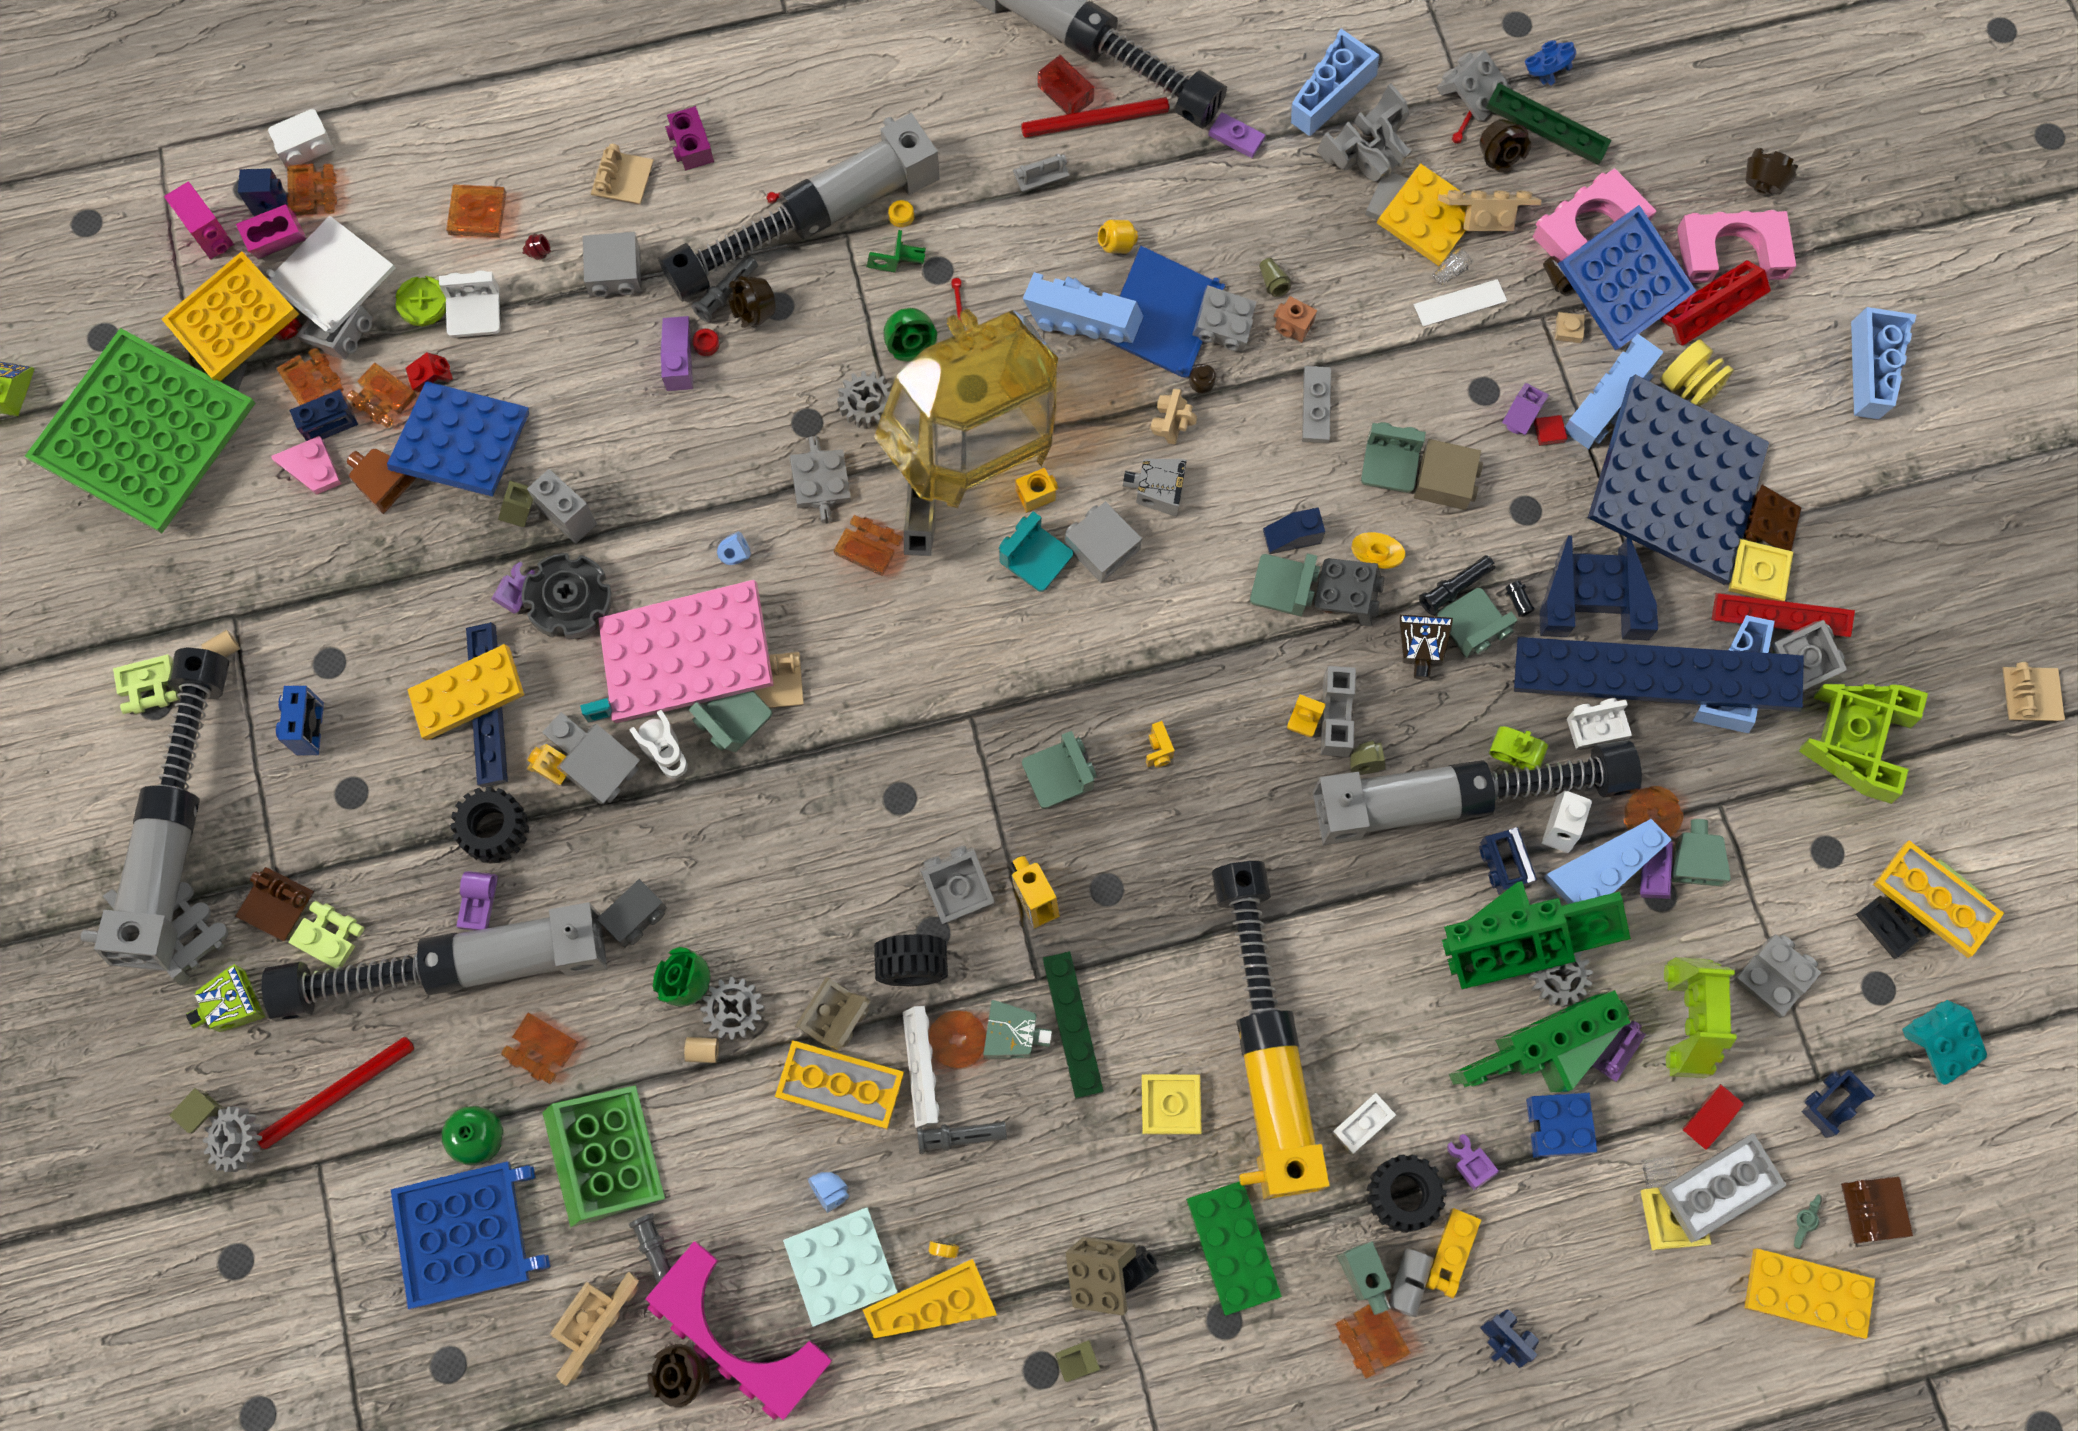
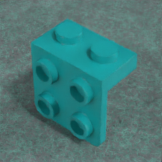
M1032 511L1028 517L1024 516L1016 525V532L1011 537L1007 536L999 546V560L1003 566L1037 591L1043 592L1072 559L1073 551L1041 527L1042 517Z
M1949 1000L1937 1004L1934 1009L1914 1019L1912 1023L1902 1029L1906 1039L1925 1048L1937 1081L1943 1085H1947L1987 1057L1985 1046L1971 1010Z

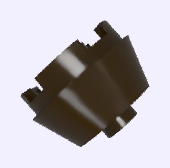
M1501 119L1493 122L1484 130L1480 137L1479 145L1488 167L1496 169L1498 172H1508L1513 169L1511 165L1520 158L1526 159L1531 150L1532 142L1529 140L1528 131L1524 126Z
M1756 148L1752 156L1747 159L1746 183L1760 194H1781L1797 177L1796 170L1799 165H1792L1794 159L1778 151H1775L1774 154H1763V148Z
M740 276L737 280L729 283V287L733 288V296L728 297L730 309L734 318L740 317L742 321L741 327L751 326L756 328L774 315L776 309L775 296L771 286L765 279Z
M673 1344L662 1349L654 1356L657 1359L653 1364L652 1372L647 1375L648 1386L652 1395L655 1398L659 1397L666 1405L675 1408L684 1407L706 1389L710 1378L709 1365L706 1359L692 1348L683 1344Z

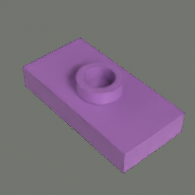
M1223 112L1220 113L1208 136L1250 158L1254 157L1265 140V134Z
M1669 842L1642 866L1641 898L1671 899L1673 842Z

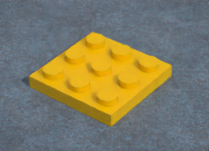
M1420 163L1376 223L1440 267L1466 232L1464 222L1467 205H1448L1439 201V194H1448L1450 190H1460Z

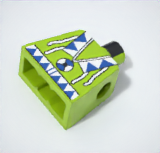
M235 964L195 992V996L200 1007L186 1013L187 1020L192 1028L195 1029L207 1023L210 1029L217 1032H224L266 1017L245 969Z

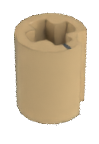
M228 630L201 644L202 649L219 653L224 657H228L240 650V646Z
M686 1038L684 1052L686 1062L717 1063L719 1054L718 1038Z

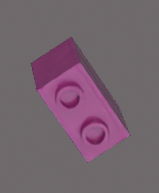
M189 181L164 196L210 260L226 252L228 248L234 245Z
M286 204L236 224L248 252L257 259L307 239L295 213Z

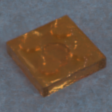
M453 184L446 228L448 235L500 238L506 200L505 188Z

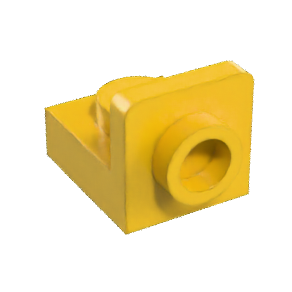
M1299 694L1287 729L1309 738L1313 737L1326 704Z
M1163 721L1152 724L1151 734L1148 735L1153 750L1158 749V751L1146 756L1147 767L1155 765V768L1163 767L1171 762L1170 759L1174 757L1175 750Z
M548 744L542 745L540 748L535 747L527 759L530 762L527 769L531 772L535 771L560 786L566 776L557 769V766L566 756Z

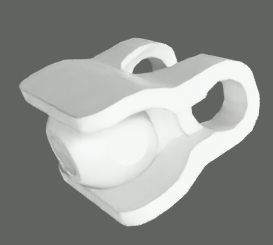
M659 710L657 714L660 719H651L645 722L639 728V732L634 727L629 730L644 754L650 760L656 762L667 777L676 779L685 774L688 764L679 748L674 730L662 710ZM680 760L681 764L678 769L672 771L667 768Z

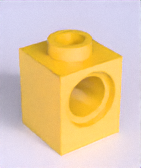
M1045 467L1015 480V490L1026 513L1056 501L1058 485L1054 476L1048 475ZM1041 486L1044 490L1042 492H1034L1032 488Z

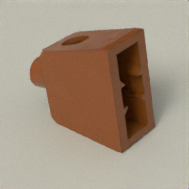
M376 448L371 449L365 457L358 451H354L347 458V464L353 468L349 477L368 500L384 514L417 477L388 470L387 462L390 455Z

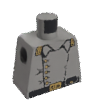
M1144 459L1141 473L1125 471L1123 487L1138 489L1136 503L1177 517L1187 460Z

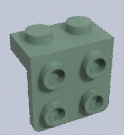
M1385 422L1372 423L1367 437L1361 483L1378 488L1407 493L1412 492L1415 487L1419 453L1424 444L1426 432L1419 431L1413 427H1394Z
M1307 553L1304 563L1269 554L1261 555L1250 596V603L1302 617L1305 606L1311 607L1314 591L1310 590L1311 581L1317 582L1320 566H1316L1318 556Z
M1481 588L1474 589L1441 609L1437 614V617L1453 618L1450 636L1466 658L1474 653L1478 655L1483 653L1497 639L1502 641L1514 632L1512 628L1518 621L1512 611L1502 617Z
M754 691L712 700L707 705L696 702L689 709L695 716L692 719L693 722L701 730L705 731L707 729L713 736L710 739L712 743L722 751L726 749L732 752H737L773 714L772 710Z
M1072 731L1061 735V743L1027 756L1022 760V767L1038 803L1043 809L1093 790L1094 778L1097 777L1095 769L1091 762L1086 763L1083 757V753H1085L1084 745L1080 737L1075 739Z

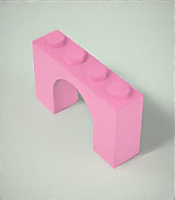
M1614 168L1607 174L1601 173L1588 188L1584 186L1578 190L1574 198L1569 202L1565 200L1559 204L1553 214L1550 216L1546 214L1541 217L1536 223L1537 228L1533 238L1550 256H1556L1562 261L1588 242L1576 226L1575 218L1580 214L1600 212L1617 221L1634 207L1640 205L1651 221L1656 210Z
M1767 210L1754 213L1742 211L1730 214L1717 212L1705 215L1691 213L1684 215L1677 228L1683 270L1691 283L1712 282L1719 271L1715 240L1723 236H1738L1747 240L1755 248L1758 254L1759 265L1765 270L1768 280L1788 279L1796 268L1787 211Z

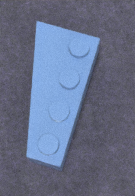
M1866 307L1851 321L1854 416L1880 419L1895 407L1902 379L1900 374L1906 362V348L1911 341L1912 333L1910 331L1912 324L1915 323L1916 314Z
M1637 333L1626 352L1623 351L1608 372L1609 374L1606 373L1593 390L1594 393L1588 395L1565 426L1566 434L1587 449H1590L1594 442L1600 444L1609 432L1606 429L1610 423L1616 424L1629 378L1636 374L1651 381L1654 377L1651 371L1660 359L1663 351Z
M1746 615L1729 650L1769 653L1774 621ZM1701 705L1693 722L1749 733L1755 724L1758 709Z

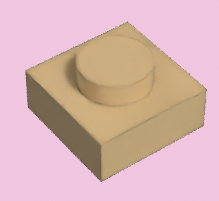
M1559 312L1556 317L1555 340L1581 343L1584 338L1585 315Z

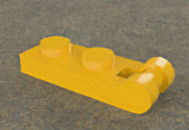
M1451 1209L1433 1258L1426 1288L1431 1290L1436 1288L1443 1291L1447 1297L1452 1299L1455 1297L1481 1219L1458 1209ZM1441 1269L1450 1272L1448 1280L1439 1277Z

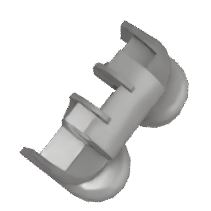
M1390 83L1377 106L1365 117L1360 112L1354 121L1356 126L1366 136L1373 135L1375 140L1370 144L1360 137L1355 128L1347 122L1335 139L1328 132L1325 133L1317 152L1326 163L1330 165L1336 164L1345 171L1357 164L1363 174L1372 181H1377L1382 176L1388 177L1391 174V170L1396 165L1402 166L1405 158L1411 153V150L1396 135V132L1409 116L1406 100Z

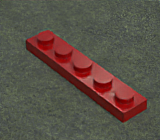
M1715 593L1712 620L1742 624L1746 615L1772 620L1774 621L1773 628L1798 630L1813 622L1824 620L1830 626L1834 635L1851 637L1855 610Z

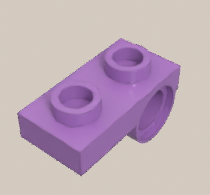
M464 872L460 883L462 901L457 928L472 931L488 928L498 880L496 874Z

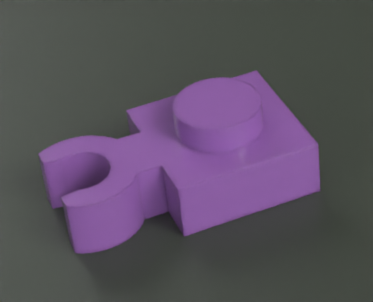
M521 562L512 567V577L506 575L502 578L491 600L514 614L519 611L523 604L522 587L526 576L529 573L535 574L534 570H530L526 576H523L520 573V568L523 564Z
M1462 1134L1459 1140L1464 1148L1457 1149L1450 1142L1447 1150L1451 1156L1461 1160L1456 1164V1168L1475 1191L1495 1177L1499 1171L1481 1148L1473 1152L1470 1148L1471 1142L1469 1138Z

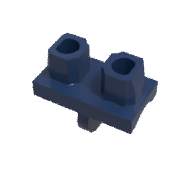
M1509 1309L1485 1321L1480 1329L1489 1337L1487 1343L1494 1349L1489 1356L1493 1362L1502 1358L1508 1365L1513 1362L1518 1368H1521L1527 1362H1532L1538 1355L1535 1349L1539 1339L1527 1330L1519 1336L1512 1329L1518 1322L1517 1317Z

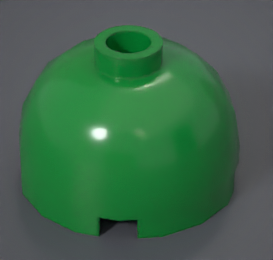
M909 307L894 312L887 319L883 330V338L887 349L893 354L894 358L908 362L921 358L922 356L919 353L925 352L927 349L930 352L937 341V330L926 313Z
M678 947L668 952L671 956L667 961L661 960L656 968L653 977V990L658 993L659 997L657 998L666 1004L678 1007L693 1005L704 996L709 987L711 975L709 966L699 954L688 948Z
M480 1106L463 1107L453 1112L446 1120L442 1129V1144L446 1153L454 1161L464 1165H482L490 1161L499 1152L503 1126L500 1119L488 1109Z

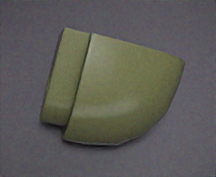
M1367 741L1359 744L1353 750L1350 756V770L1352 773L1359 772L1360 775L1386 770L1381 742Z

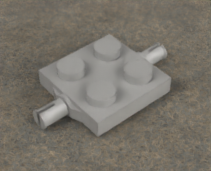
M811 436L808 438L811 452L790 455L797 508H819L821 522L826 523L827 517V523L832 521L830 507L839 503L851 502L843 449L821 450L820 437L815 436L814 445V439Z

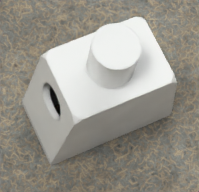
M1568 791L1558 794L1541 844L1569 853L1582 835L1592 800ZM1558 833H1565L1568 836L1567 838L1560 836Z

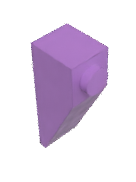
M689 316L663 318L661 374L666 391L693 389Z

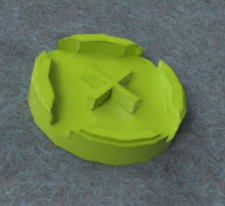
M417 276L410 278L402 283L396 292V309L403 320L411 325L423 327L434 324L446 313V297L439 286V281L433 277L425 276V278H419Z

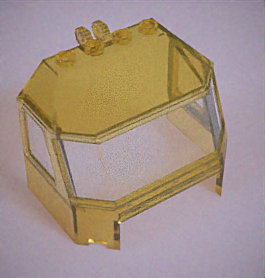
M970 309L960 312L961 320L955 315L949 316V318H946L947 326L954 336L924 349L895 378L874 438L921 499L928 501L937 499L947 502V506L958 508L966 490L1037 456V463L1042 467L1052 446L1056 420L1058 357L1029 320L1013 310L978 325L977 317Z

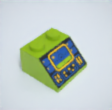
M0 362V414L19 416L35 370L33 367Z

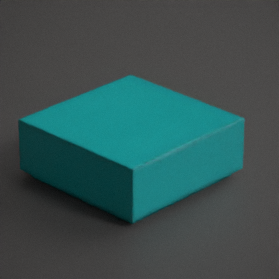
M608 698L580 705L582 715L589 723L611 717V712H613Z

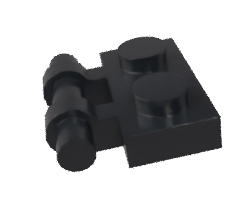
M1880 895L1857 912L1856 916L1891 957L1896 959L1919 941L1912 933L1914 929L1921 937L1927 935L1931 930L1887 895L1885 896L1890 900L1888 904ZM1896 909L1907 920L1906 924L1894 912Z

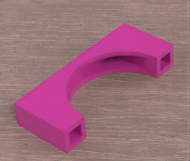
M694 1241L646 1297L645 1300L650 1303L647 1309L660 1320L665 1316L672 1322L673 1325L670 1329L681 1339L684 1340L688 1336L696 1343L693 1349L704 1359L707 1360L709 1356L718 1363L716 1369L728 1380L732 1376L741 1383L740 1391L748 1398L753 1400L756 1396L765 1404L762 1410L772 1419L776 1420L780 1417L784 1420L833 1359L811 1340L793 1355L767 1363L743 1360L724 1349L713 1336L708 1326L704 1309L706 1285L719 1260L697 1241Z

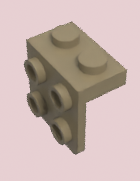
M826 977L795 1027L820 1044L839 1050L851 1041L853 1037L852 1030L857 1022H861L866 1017L869 1011L868 1005L870 1000L865 996L851 993L832 979Z

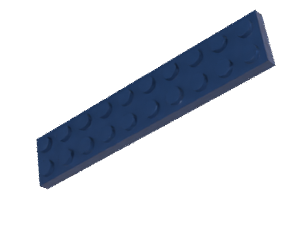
M1518 637L1514 692L1801 712L1803 708L1804 655Z

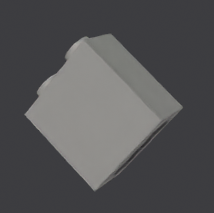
M635 232L583 236L584 283L589 296L605 297L610 294L631 295L636 292H642L640 245Z
M550 469L527 488L538 510L575 544L597 525L587 503Z
M1106 501L1099 507L1097 505L1093 506L1086 513L1085 519L1080 523H1073L1065 532V545L1072 549L1073 555L1100 583L1140 551L1142 538Z
M595 724L557 766V769L599 804H603L606 800L610 803L621 790L618 786L624 779L629 781L639 770L636 764L640 760L599 725Z

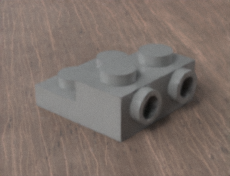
M1207 285L1192 335L1199 337L1204 342H1214L1223 345L1228 350L1242 352L1250 334L1256 301Z
M360 305L332 333L325 332L308 318L297 337L303 343L321 348L328 355L346 360L349 354H353L357 350V342L362 334L370 330L373 317Z
M1824 620L1813 622L1771 643L1774 652L1777 654L1804 655L1803 690L1847 670L1844 664L1845 657L1837 649L1833 640V631Z
M963 845L950 851L951 856L940 860L939 856L927 859L923 862L925 867L919 869L942 924L995 903L975 850L972 847L967 849Z
M1775 934L1765 941L1734 980L1776 1016L1781 1018L1796 1000L1810 988L1822 972L1816 968L1818 963L1814 958L1807 954L1802 956L1793 949L1795 944L1791 939L1784 935L1779 937Z

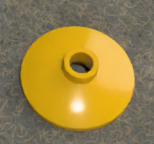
M1376 532L1362 533L1357 535L1352 541L1351 549L1355 557L1361 562L1376 563L1378 568L1388 569L1397 567L1405 558L1403 546L1397 540L1385 534Z

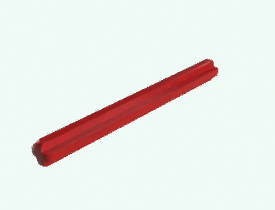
M1166 97L1022 122L1021 132L1023 137H1031L1166 113L1169 111V101Z
M407 1037L401 1038L257 1134L262 1136V1140L257 1141L261 1148H269L414 1050L412 1042Z

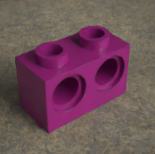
M694 106L667 114L669 125L665 126L669 141L675 140L676 146L672 147L676 161H682L685 171L713 163L711 147L697 107Z

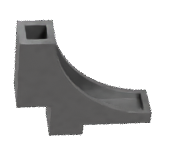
M910 417L909 469L904 525V555L931 556L938 489V418Z

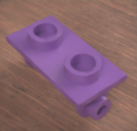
M1631 1021V1023L1623 1026L1592 1066L1617 1082L1646 1035L1640 1031L1642 1026L1635 1021Z

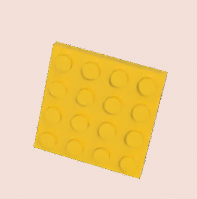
M241 251L161 320L214 381H221L296 318L299 313L244 252Z

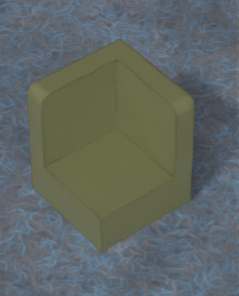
M509 481L498 520L525 527L533 501L527 490L529 486Z
M194 1088L169 1116L187 1133L193 1134L208 1117L218 1116V1110L224 1108L206 1091Z
M1089 1340L1055 1353L1065 1382L1100 1370Z

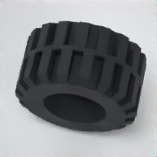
M486 787L485 792L481 788L474 789V795L471 796L469 793L464 795L463 797L466 800L463 803L458 801L455 805L458 812H452L451 815L455 823L450 824L451 830L455 833L452 836L459 846L475 860L479 859L483 863H488L489 860L493 863H500L501 857L508 860L512 858L511 852L515 851L518 853L521 850L518 846L520 842L525 844L527 840L524 833H529V826L526 824L529 820L524 809L511 794H507L503 789L498 788L496 791L493 787ZM494 812L504 815L503 826L496 835L489 838L477 837V825L485 815Z
M924 934L897 935L884 938L874 945L875 979L880 983L891 986H922L938 983L948 977L947 942L942 938Z
M1398 1155L1382 1163L1372 1173L1370 1177L1371 1182L1367 1185V1191H1369L1367 1201L1368 1204L1371 1203L1373 1209L1371 1212L1373 1216L1377 1215L1379 1217L1378 1221L1382 1225H1388L1389 1229L1393 1231L1399 1230L1401 1233H1408L1426 1228L1439 1218V1213L1446 1204L1443 1202V1199L1447 1196V1190H1443L1442 1184L1445 1181L1443 1177L1439 1178L1437 1175L1439 1170L1436 1166L1431 1167L1429 1165L1430 1161L1425 1158L1422 1160L1418 1159L1417 1155ZM1397 1177H1410L1419 1185L1422 1192V1200L1416 1210L1404 1211L1393 1202L1391 1185Z

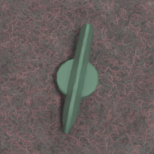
M1819 1194L1810 1202L1809 1210H1802L1797 1215L1799 1229L1795 1235L1794 1247L1799 1250L1808 1232L1816 1230L1819 1226L1820 1221L1817 1215L1822 1201V1197Z

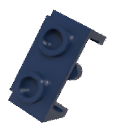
M340 389L289 410L296 428L306 441L318 436L326 439L359 425L349 401Z
M1518 827L1485 836L1482 839L1479 852L1482 860L1488 863L1490 869L1488 873L1491 886L1497 889L1499 895L1517 882L1522 881L1525 888L1531 886L1537 880ZM1508 840L1514 863L1517 865L1520 874L1519 878L1509 880L1496 842Z
M1849 1069L1840 1073L1837 1071L1832 1072L1823 1081L1826 1087L1820 1093L1815 1090L1804 1100L1807 1106L1801 1112L1822 1132L1825 1138L1837 1135L1840 1132L1838 1127L1857 1114L1855 1109L1862 1102L1871 1100L1875 1096ZM1841 1085L1849 1095L1825 1118L1817 1108Z

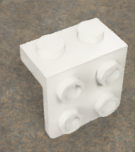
M314 109L291 117L268 129L275 144L274 148L287 170L335 150Z
M476 271L469 274L450 273L446 276H439V286L446 297V325L449 337L490 335L500 332L499 285L492 272Z

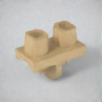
M1173 389L1172 395L1159 396L1157 408L1160 413H1166L1165 418L1154 417L1151 423L1153 434L1165 437L1168 444H1176L1179 431H1186L1187 426L1195 425L1197 422V416L1192 413L1193 406L1187 404V400L1181 397V389Z

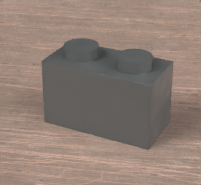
M638 879L597 919L626 948L629 944L634 945L643 936L642 931L650 924L655 925L663 918L667 907Z

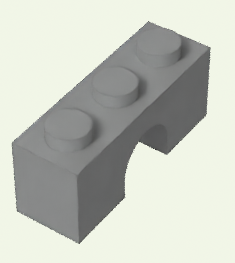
M1328 666L1323 677V703L1326 705L1322 713L1321 755L1349 757L1353 749L1354 721H1351V711L1355 695L1356 668Z

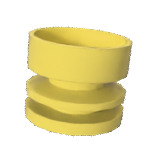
M1699 339L1689 346L1661 376L1660 381L1671 392L1677 391L1684 386L1686 389L1681 398L1688 400L1694 395L1690 402L1700 407L1704 403H1708L1722 390L1734 369L1728 365L1717 372L1724 363V360L1720 358L1711 364L1707 363L1713 354V350Z

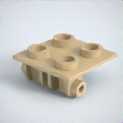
M612 143L603 152L591 195L641 205L654 159L621 153L620 147Z
M800 652L769 655L774 686L754 690V692L769 708L804 705Z
M2027 662L2017 663L2016 667H2003L2009 720L2065 721L2058 668H2031Z

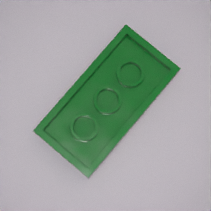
M1239 1181L1187 1198L1186 1202L1224 1316L1282 1297L1245 1186H1242Z

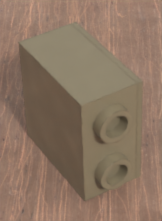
M1428 439L1423 450L1414 499L1466 510L1470 501L1475 502L1478 486H1475L1476 477H1480L1483 462H1479L1481 450Z

